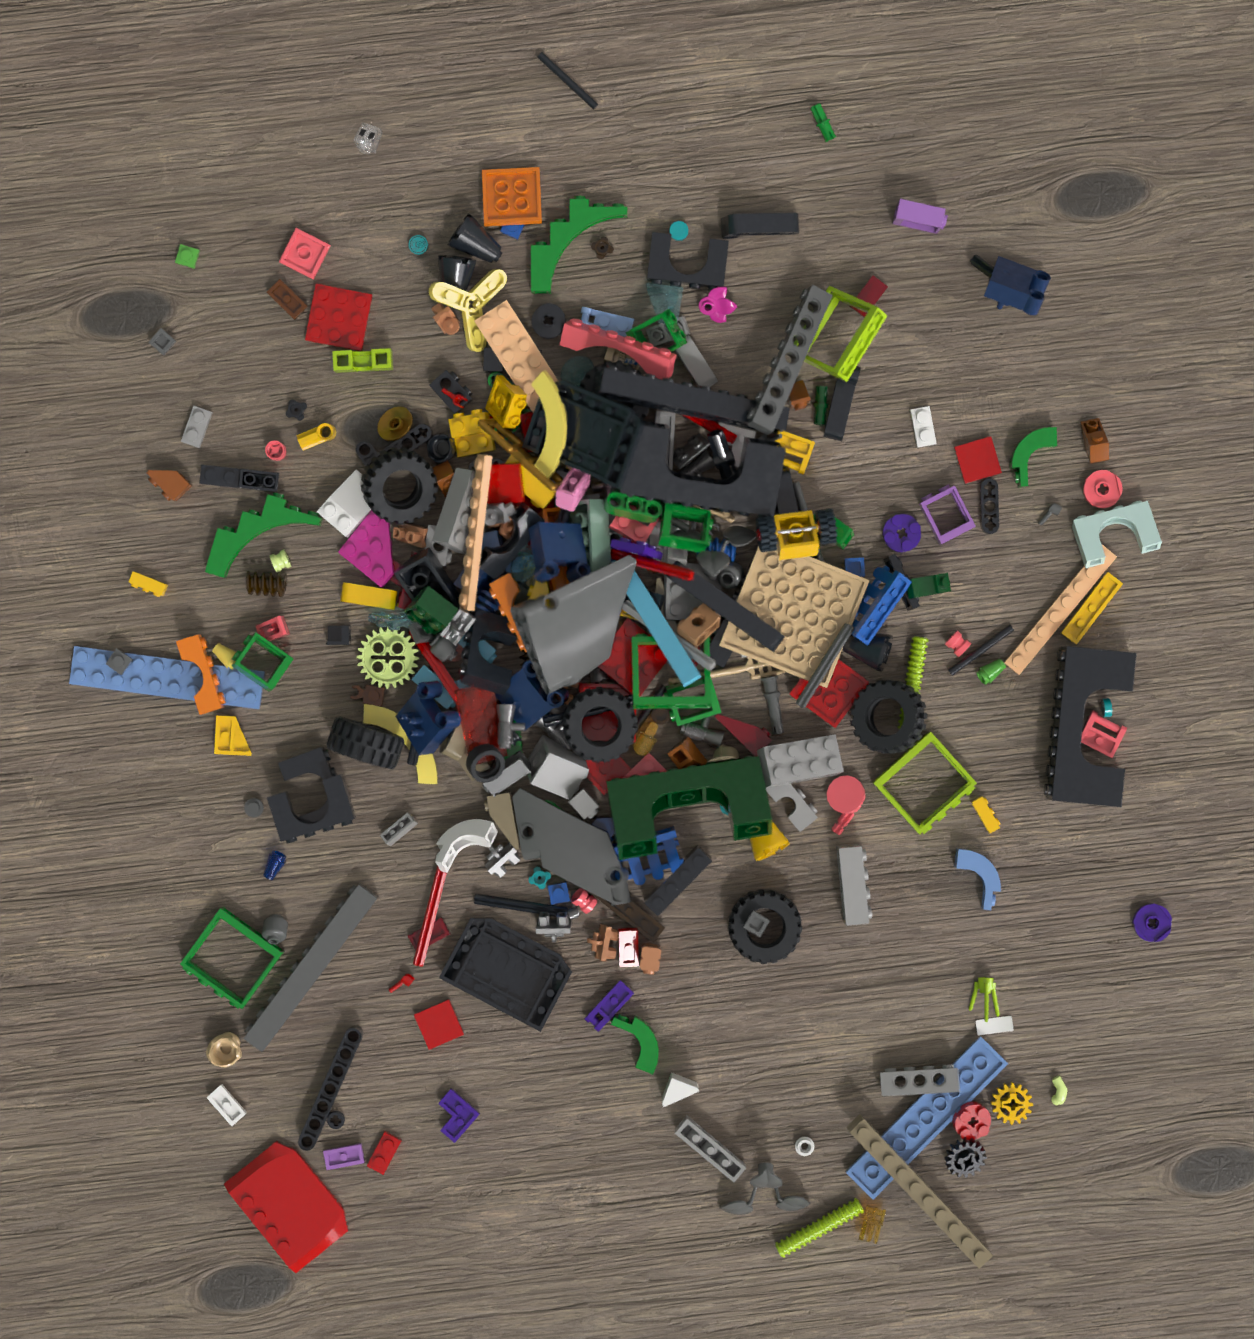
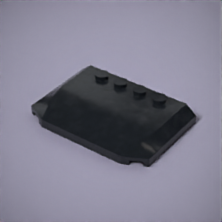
M568 381L554 382L559 390L561 402L564 404L567 420V437L565 448L562 450L559 459L560 462L600 479L603 483L617 489H622L645 424L632 408ZM540 398L536 404L522 445L523 448L537 454H541L547 428L545 411Z
M470 918L439 978L541 1032L572 971L560 954L491 918Z

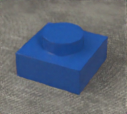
M525 224L504 225L500 232L518 240Z
M864 557L844 559L845 571L865 577Z
M567 882L548 885L551 905L570 901Z

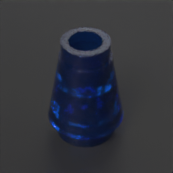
M273 850L268 855L263 876L269 880H274V877H276L286 863V855Z

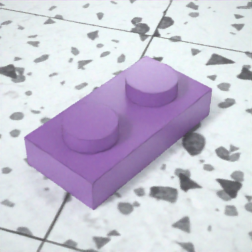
M362 1143L323 1151L326 1170L365 1163Z

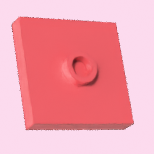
M295 228L279 263L314 280L331 245Z

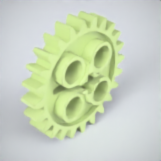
M380 627V633L373 630V637L366 635L368 641H361L364 648H358L362 655L357 656V658L362 659V662L357 665L364 667L360 672H367L365 679L372 678V685L378 681L379 688L382 687L383 683H385L386 689H389L390 683H392L394 688H397V682L404 685L403 679L405 678L410 681L411 679L408 674H415L412 668L418 667V665L414 663V660H419L420 658L414 656V654L419 650L412 648L415 642H409L411 636L404 637L405 631L398 634V628L391 632V628L387 627L386 632H384V629ZM378 642H381L384 646V650L381 653H376L374 650V645ZM396 643H401L403 646V651L400 654H396L393 651V646ZM387 652H389L391 656H405V660H390L387 663L385 659H372L371 656H386ZM378 661L383 664V670L379 673L373 667ZM396 662H400L403 666L400 673H396L393 670V664Z

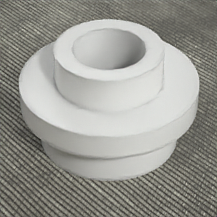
M800 1137L795 1143V1149L799 1155L808 1156L814 1151V1143L809 1137ZM807 1143L808 1148L802 1149L801 1145Z

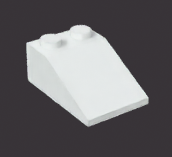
M355 470L317 511L347 538L350 537L371 511L363 498L364 494L361 491V485L363 484L361 481L362 474L358 470Z

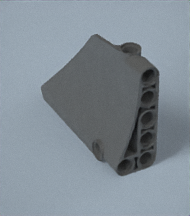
M625 556L549 594L539 595L536 599H528L510 608L517 630L546 694H550L564 686L567 687L581 681V678L610 657L623 603L637 563L633 557ZM546 599L549 600L548 608L545 606Z

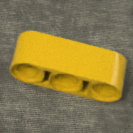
M343 582L340 601L395 610L398 591Z

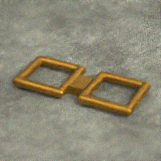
M494 418L480 419L477 424L482 430L514 456L522 466L550 491L558 489L564 479L555 471L551 476L556 482L553 483L533 464L537 462L539 456H531L522 447L523 442L508 428H502ZM491 426H494L499 432H501V433H502L508 440H510L513 444L511 445L509 442H507V441H506L499 433H497Z

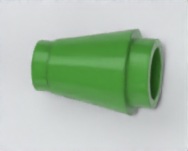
M998 659L980 667L976 674L984 685L987 683L991 684L1006 666L1001 659Z

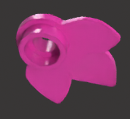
M722 286L711 289L709 295L700 300L699 310L703 314L709 315L714 322L724 323L727 319L726 314L732 313L737 308V304L725 298L727 287ZM710 304L712 307L708 309L705 305Z

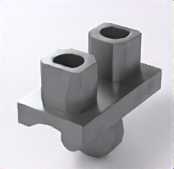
M512 502L487 505L484 524L491 526L509 522V516L516 513Z
M460 607L447 628L441 631L440 636L448 639L456 646L475 622L476 617Z
M510 842L505 847L500 844L494 848L491 845L489 848L491 853L486 856L489 861L485 864V867L491 875L494 873L501 878L507 872L503 866L507 860L512 865H516L520 861L516 853L517 850H515Z
M540 912L536 923V934L552 937V943H556L557 937H564V934H570L572 919H569L567 912L557 913V919H550L548 912Z

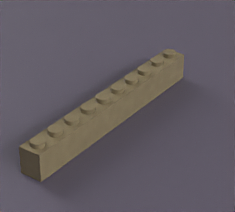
M861 1114L846 1126L854 1138L979 1269L993 1257L990 1250Z

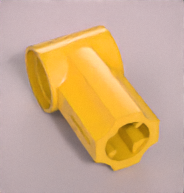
M322 423L318 427L296 436L299 445L305 451L334 439L337 432L332 424ZM325 427L331 429V434L328 437H324L322 434V430Z

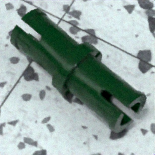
M816 386L815 403H813L815 408L813 425H826V409L828 408L827 386Z

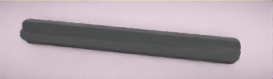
M845 623L797 699L796 704L801 708L806 707L854 630V627L850 624Z

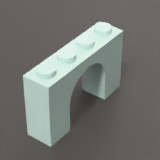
M1135 501L1129 506L1124 507L1121 505L1114 507L1110 511L1105 512L1101 510L1094 513V515L1087 517L1082 515L1073 520L1072 529L1085 569L1104 564L1106 556L1099 534L1102 529L1111 524H1122L1129 527L1135 534L1141 554L1158 550L1161 547L1162 541L1148 501Z

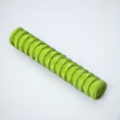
M914 636L911 639L913 643H911L912 649H910L911 655H909L910 661H908L909 667H907L908 673H906L907 678H905V681H907L906 685H910L914 688L915 692H919L921 690L919 686L922 684L920 679L923 678L921 673L924 672L922 667L925 666L923 661L926 660L924 654H927L925 648H928L926 642H929V640ZM900 708V711H902V713L899 714V717H901V719L898 720V723H900V725L897 726L898 729L901 728L904 721L903 708Z
M854 1198V1201H848L849 1204H843L844 1207H838V1210L834 1209L833 1213H827L828 1216H822V1219L818 1218L817 1222L813 1221L812 1225L808 1224L806 1228L802 1227L801 1231L797 1230L796 1234L792 1233L790 1237L786 1236L785 1240L781 1239L780 1243L776 1242L775 1247L780 1256L785 1258L786 1254L790 1255V1252H796L797 1248L801 1249L802 1245L806 1246V1243H812L811 1240H817L816 1237H822V1234L826 1235L827 1231L831 1232L833 1231L832 1228L835 1227L836 1229L838 1225L842 1226L843 1222L847 1223L848 1219L852 1220L854 1216L858 1217L859 1213L863 1214L864 1210L859 1200Z

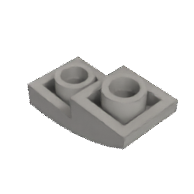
M685 316L677 318L679 328L684 331L686 336L691 335ZM665 323L646 329L653 347L674 341Z

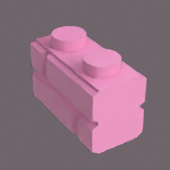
M571 468L556 490V505L568 511H574L590 487V475Z

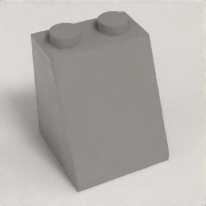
M545 735L541 736L528 758L531 762V773L527 774L530 783L569 800L578 792L580 783L589 773L586 760Z

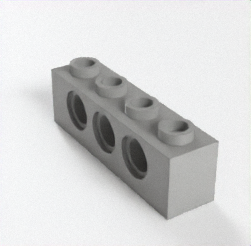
M942 1065V1069H935V1066H923V1070H915V1067H905L904 1071L896 1072V1068H887L885 1072L880 1073L883 1097L960 1092L959 1069L954 1068V1065ZM937 1074H942L945 1078L944 1082L940 1085H937L934 1081ZM918 1075L925 1077V1083L922 1086H918L915 1083V1078ZM899 1076H903L906 1079V1084L903 1087H898L896 1084V1079Z
M688 1115L675 1128L677 1136L731 1181L735 1182L746 1169V1164Z

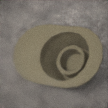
M722 744L714 751L713 759L708 760L706 764L710 762H725L730 759L739 760L740 756L736 748Z

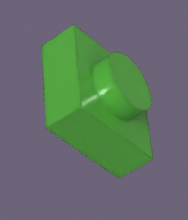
M180 244L175 263L195 269L200 250Z

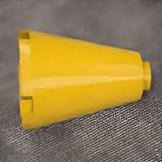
M773 821L772 835L749 838L756 861L766 859L776 854L775 852L779 849L782 851L790 845L788 839Z

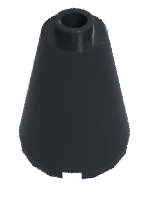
M468 213L463 219L464 222L459 224L447 245L489 263H492L493 260L497 262L503 253L500 251L502 247Z
M438 255L440 282L467 291L476 260L459 256L447 258V255Z
M876 633L871 642L866 645L850 635L842 651L876 671L882 672L884 668L881 665L882 663H887L892 647L889 639H893V636Z

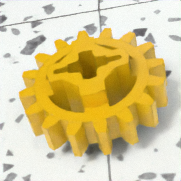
M1011 1082L1008 1087L1003 1083V1089L1001 1090L997 1087L998 1094H992L995 1100L990 1101L992 1105H995L992 1111L998 1112L996 1114L997 1119L1003 1117V1123L1009 1120V1123L1013 1125L1014 1120H1016L1020 1124V1118L1023 1117L1026 1120V1112H1032L1028 1108L1033 1106V1103L1028 1101L1032 1096L1030 1094L1026 1095L1028 1092L1026 1088L1021 1090V1084L1015 1087L1014 1083ZM1016 1092L1020 1093L1024 1100L1018 1099ZM1011 1099L1016 1102L1012 1107L1008 1105V1103H1011ZM1000 1107L1006 1108L1008 1115L1004 1114ZM1019 1109H1022V1111L1016 1115V1112Z

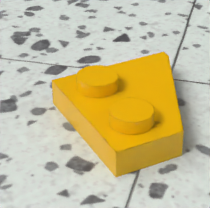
M216 715L214 754L251 756V751L236 716Z

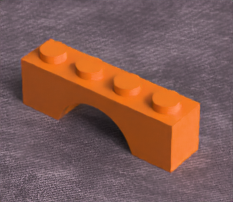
M508 573L490 583L491 588L489 591L494 599H498L500 603L498 608L501 614L507 616L509 620L507 625L510 631L516 633L518 637L516 642L521 651L525 650L527 652L510 612V608L514 606L515 599L521 589L513 574Z
M197 634L176 641L181 659L195 663L203 674L202 688L194 696L199 715L224 708L223 704L226 703L223 692H219L217 686L220 685L217 674L213 673L212 667L214 663L211 655H207L206 648H208L205 637L202 638L201 634Z

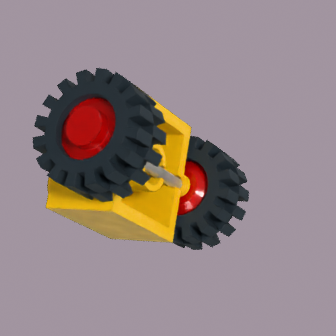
M832 508L816 510L815 522L812 510L774 515V518L773 516L756 518V535L760 552L777 551L779 560L818 555L819 544H831L837 541L834 511Z

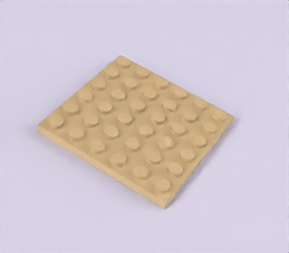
M758 545L736 602L783 634L785 638L776 651L772 652L728 621L719 646L809 681L843 625L848 623L852 626L870 580L810 556L779 560L777 551L761 553ZM841 651L824 676L820 686L828 687Z

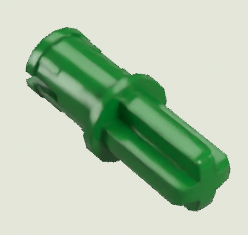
M821 104L812 106L810 110L816 120V127H819L825 142L836 138L829 123L830 119H827Z

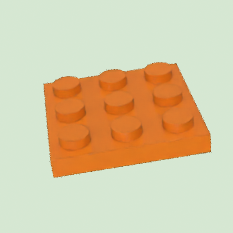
M539 167L482 170L484 227L542 224Z

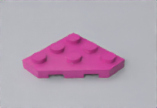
M371 510L338 553L383 588L394 575L390 523L377 517Z

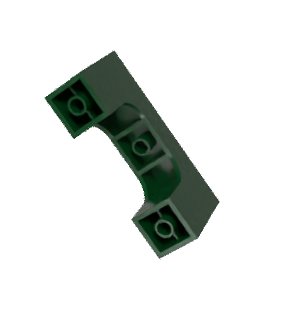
M747 756L739 760L730 759L720 763L710 762L702 766L691 765L684 769L673 768L666 772H651L648 775H632L629 778H614L606 781L619 860L657 854V838L653 821L661 811L707 802L717 803L725 808L729 816L734 841L772 835V815L759 756Z

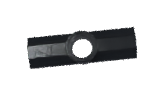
M716 429L708 433L707 437L713 452L712 456L717 470L719 469L721 479H726L737 471L732 449L728 446L723 429Z

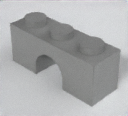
M791 784L766 788V791L775 802L782 797H790L794 800L795 808L787 817L799 832L818 818L815 815L818 811L811 803L809 805L806 804L803 800L806 796L799 788L795 790Z

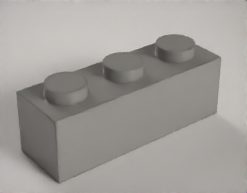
M407 812L380 836L387 845L392 846L418 823Z

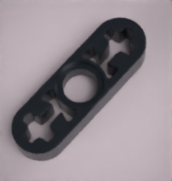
M991 478L985 479L980 484L981 529L986 534H993L999 529L998 483ZM988 482L994 486V489L990 491V495H995V499H984V495H988V490L984 489ZM987 501H992L995 504V509L992 512H988L984 508V504ZM984 514H995V518L991 517V523L995 524L991 531L985 527V524L989 522V517L984 518Z

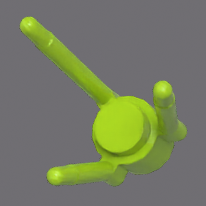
M978 977V982H974L969 1010L973 1009L978 989H980L979 993H984V1021L988 1022L989 994H991V991L996 1016H1000L995 990L996 983H993V978Z

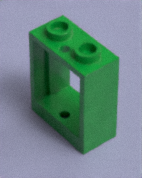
M670 309L625 332L627 336L635 338V341L647 342L641 329L662 318L676 343L666 349L672 352L687 343L686 335L679 328L677 318Z
M665 503L661 515L658 545L699 553L705 551L706 547H710L712 536L709 535V530L713 526V518H710L711 511ZM671 518L702 523L700 540L670 535Z
M257 632L252 634V636L248 634L242 643L245 645L241 651L237 650L233 655L232 660L234 662L231 666L270 692L283 676L293 658ZM254 642L281 660L267 681L240 664Z
M701 675L699 679L685 687L681 682L665 686L667 692L663 693L664 697H674L673 693L704 684V675ZM712 679V708L681 718L678 710L672 709L669 711L672 722L676 721L677 726L722 713Z

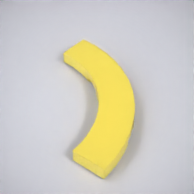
M545 370L531 384L542 402L547 425L545 444L534 466L546 477L550 478L558 467L562 450L565 448L567 420L565 407L558 393L559 390Z
M364 704L363 723L380 726L403 737L404 744L410 750L411 741L395 717L398 713L384 707ZM433 754L419 755L416 765L418 783L438 784L437 768Z

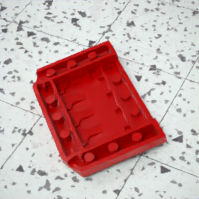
M279 1141L274 1142L224 1183L230 1196L285 1264L295 1273L300 1271L349 1230L345 1218V1210L299 1152L292 1147L281 1144Z

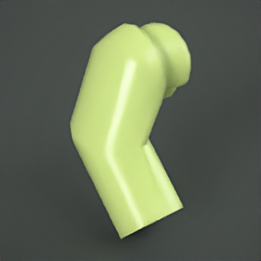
M1059 1075L1052 1079L1057 1089L1056 1094L1051 1098L1054 1105H1062L1066 1100L1068 1091Z

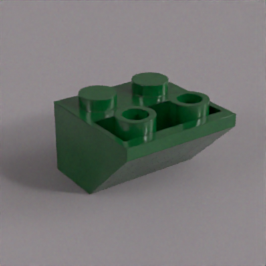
M427 586L418 593L403 612L407 614L408 619L420 624L425 632L434 635L447 628L459 609L431 587Z

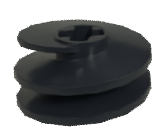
M546 303L535 310L531 323L533 330L538 336L552 339L562 333L566 318L560 307L555 304ZM546 317L554 319L552 320V325L544 324Z

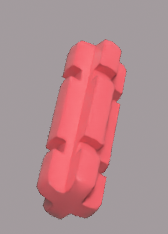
M854 812L842 814L837 820L838 823H835L832 827V831L840 835L844 830V826L846 827L855 815Z

